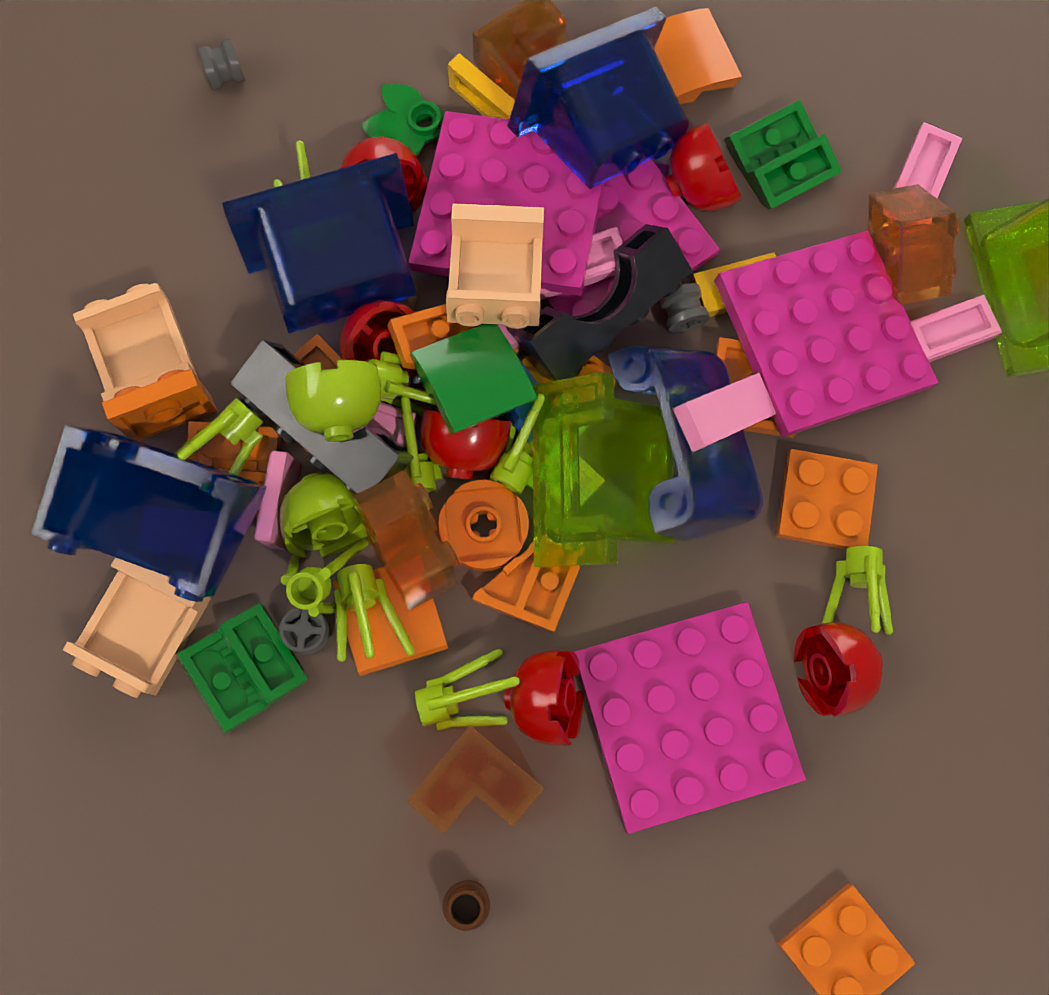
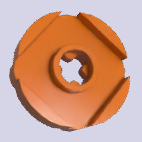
M475 480L461 485L448 498L446 504L444 503L439 514L438 529L443 547L455 563L475 571H492L506 566L515 557L519 556L527 540L529 518L522 500L518 496L516 497L512 491L506 489L505 485L492 480ZM487 514L488 521H496L497 528L490 530L488 537H480L478 531L471 530V524L478 522V515Z

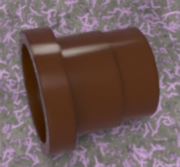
M470 880L459 881L452 885L444 896V916L448 923L458 930H474L480 927L489 915L490 899L488 893L477 882ZM469 894L478 900L480 911L475 918L462 920L454 914L452 903L460 895Z

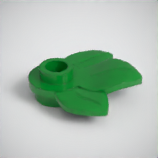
M385 84L381 86V91L387 109L362 123V129L369 138L384 136L396 139L412 149L417 156L425 143H431L439 139L444 113L433 102L423 100L420 93L413 87L402 84ZM422 121H429L432 123V125L429 127L418 126V124Z

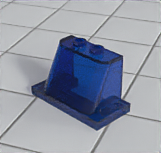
M653 7L529 57L507 127L518 138L535 131L589 189L622 173L624 175L630 174L639 165L651 159L658 160L672 149L678 139L686 133L689 127V121L654 49L667 17L657 7Z
M397 153L222 203L226 219L248 273L251 274L268 269L289 334L323 323L335 322L340 318L349 316L362 305L376 300L397 302L417 296L413 278L397 230L414 226L403 170Z

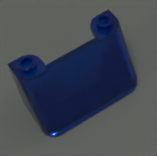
M641 345L630 346L608 354L613 376L618 385L626 391L640 393L643 396L649 394L657 395L677 467L678 477L659 483L651 491L648 505L654 532L680 541H686L745 524L755 519L761 512L763 495L744 429L692 452L673 408L730 385L731 381L724 362L713 352L706 350Z
M65 425L31 535L47 540V548L58 553L76 555L77 549H93L168 576L167 582L176 587L174 592L176 596L190 601L202 602L204 597L216 594L262 504L267 486L190 458L181 461L178 459V454L120 434Z

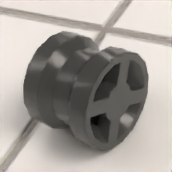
M230 38L223 40L219 47L213 49L207 46L198 48L213 91L221 89L225 82L231 80L236 83L245 81Z
M683 284L674 294L661 298L658 301L660 308L665 310L668 315L666 321L668 332L674 334L687 332L709 321L708 310L701 306L699 300L702 292L698 284Z
M295 607L289 610L282 618L279 626L280 637L283 643L289 649L301 655H314L322 651L330 638V626L327 619L321 614L311 617L308 609L303 610Z

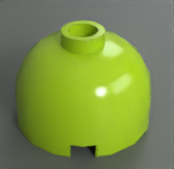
M337 360L338 369L321 370V362L301 366L288 372L285 375L286 399L289 410L297 423L310 432L324 434L325 441L328 442L352 439L354 437V430L365 427L375 417L381 402V380L375 364L356 360Z
M312 473L296 483L284 496L279 513L280 530L288 551L298 557L307 558L305 550H319L321 557L346 551L367 536L364 528L368 524L372 528L374 525V519L368 502L350 492L344 482L335 474Z

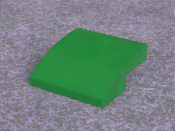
M801 100L766 116L724 139L738 168L768 210L843 172L826 135L817 136Z
M482 324L410 353L428 396L433 395L450 435L522 407L538 398L521 362L497 324Z
M260 603L219 625L218 631L177 653L179 663L224 735L254 718L308 680L289 648L283 643L279 632Z

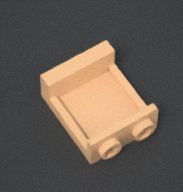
M452 203V245L449 287L446 291L447 322L459 323L464 326H477L480 324H499L510 328L539 326L544 207Z
M158 283L133 286L124 295L110 300L102 299L90 302L84 307V310L73 314L76 324L85 335L105 392L101 393L104 402L114 398V394L121 389L131 386L144 387L155 383L162 374L168 371L192 369L198 377L169 299Z
M120 550L111 564V567L118 570L117 574L75 643L67 641L63 650L75 656L72 662L73 666L95 677L99 675L100 671L115 677L116 679L112 686L134 698H138L141 692L157 695L177 660V653L182 651L211 597Z

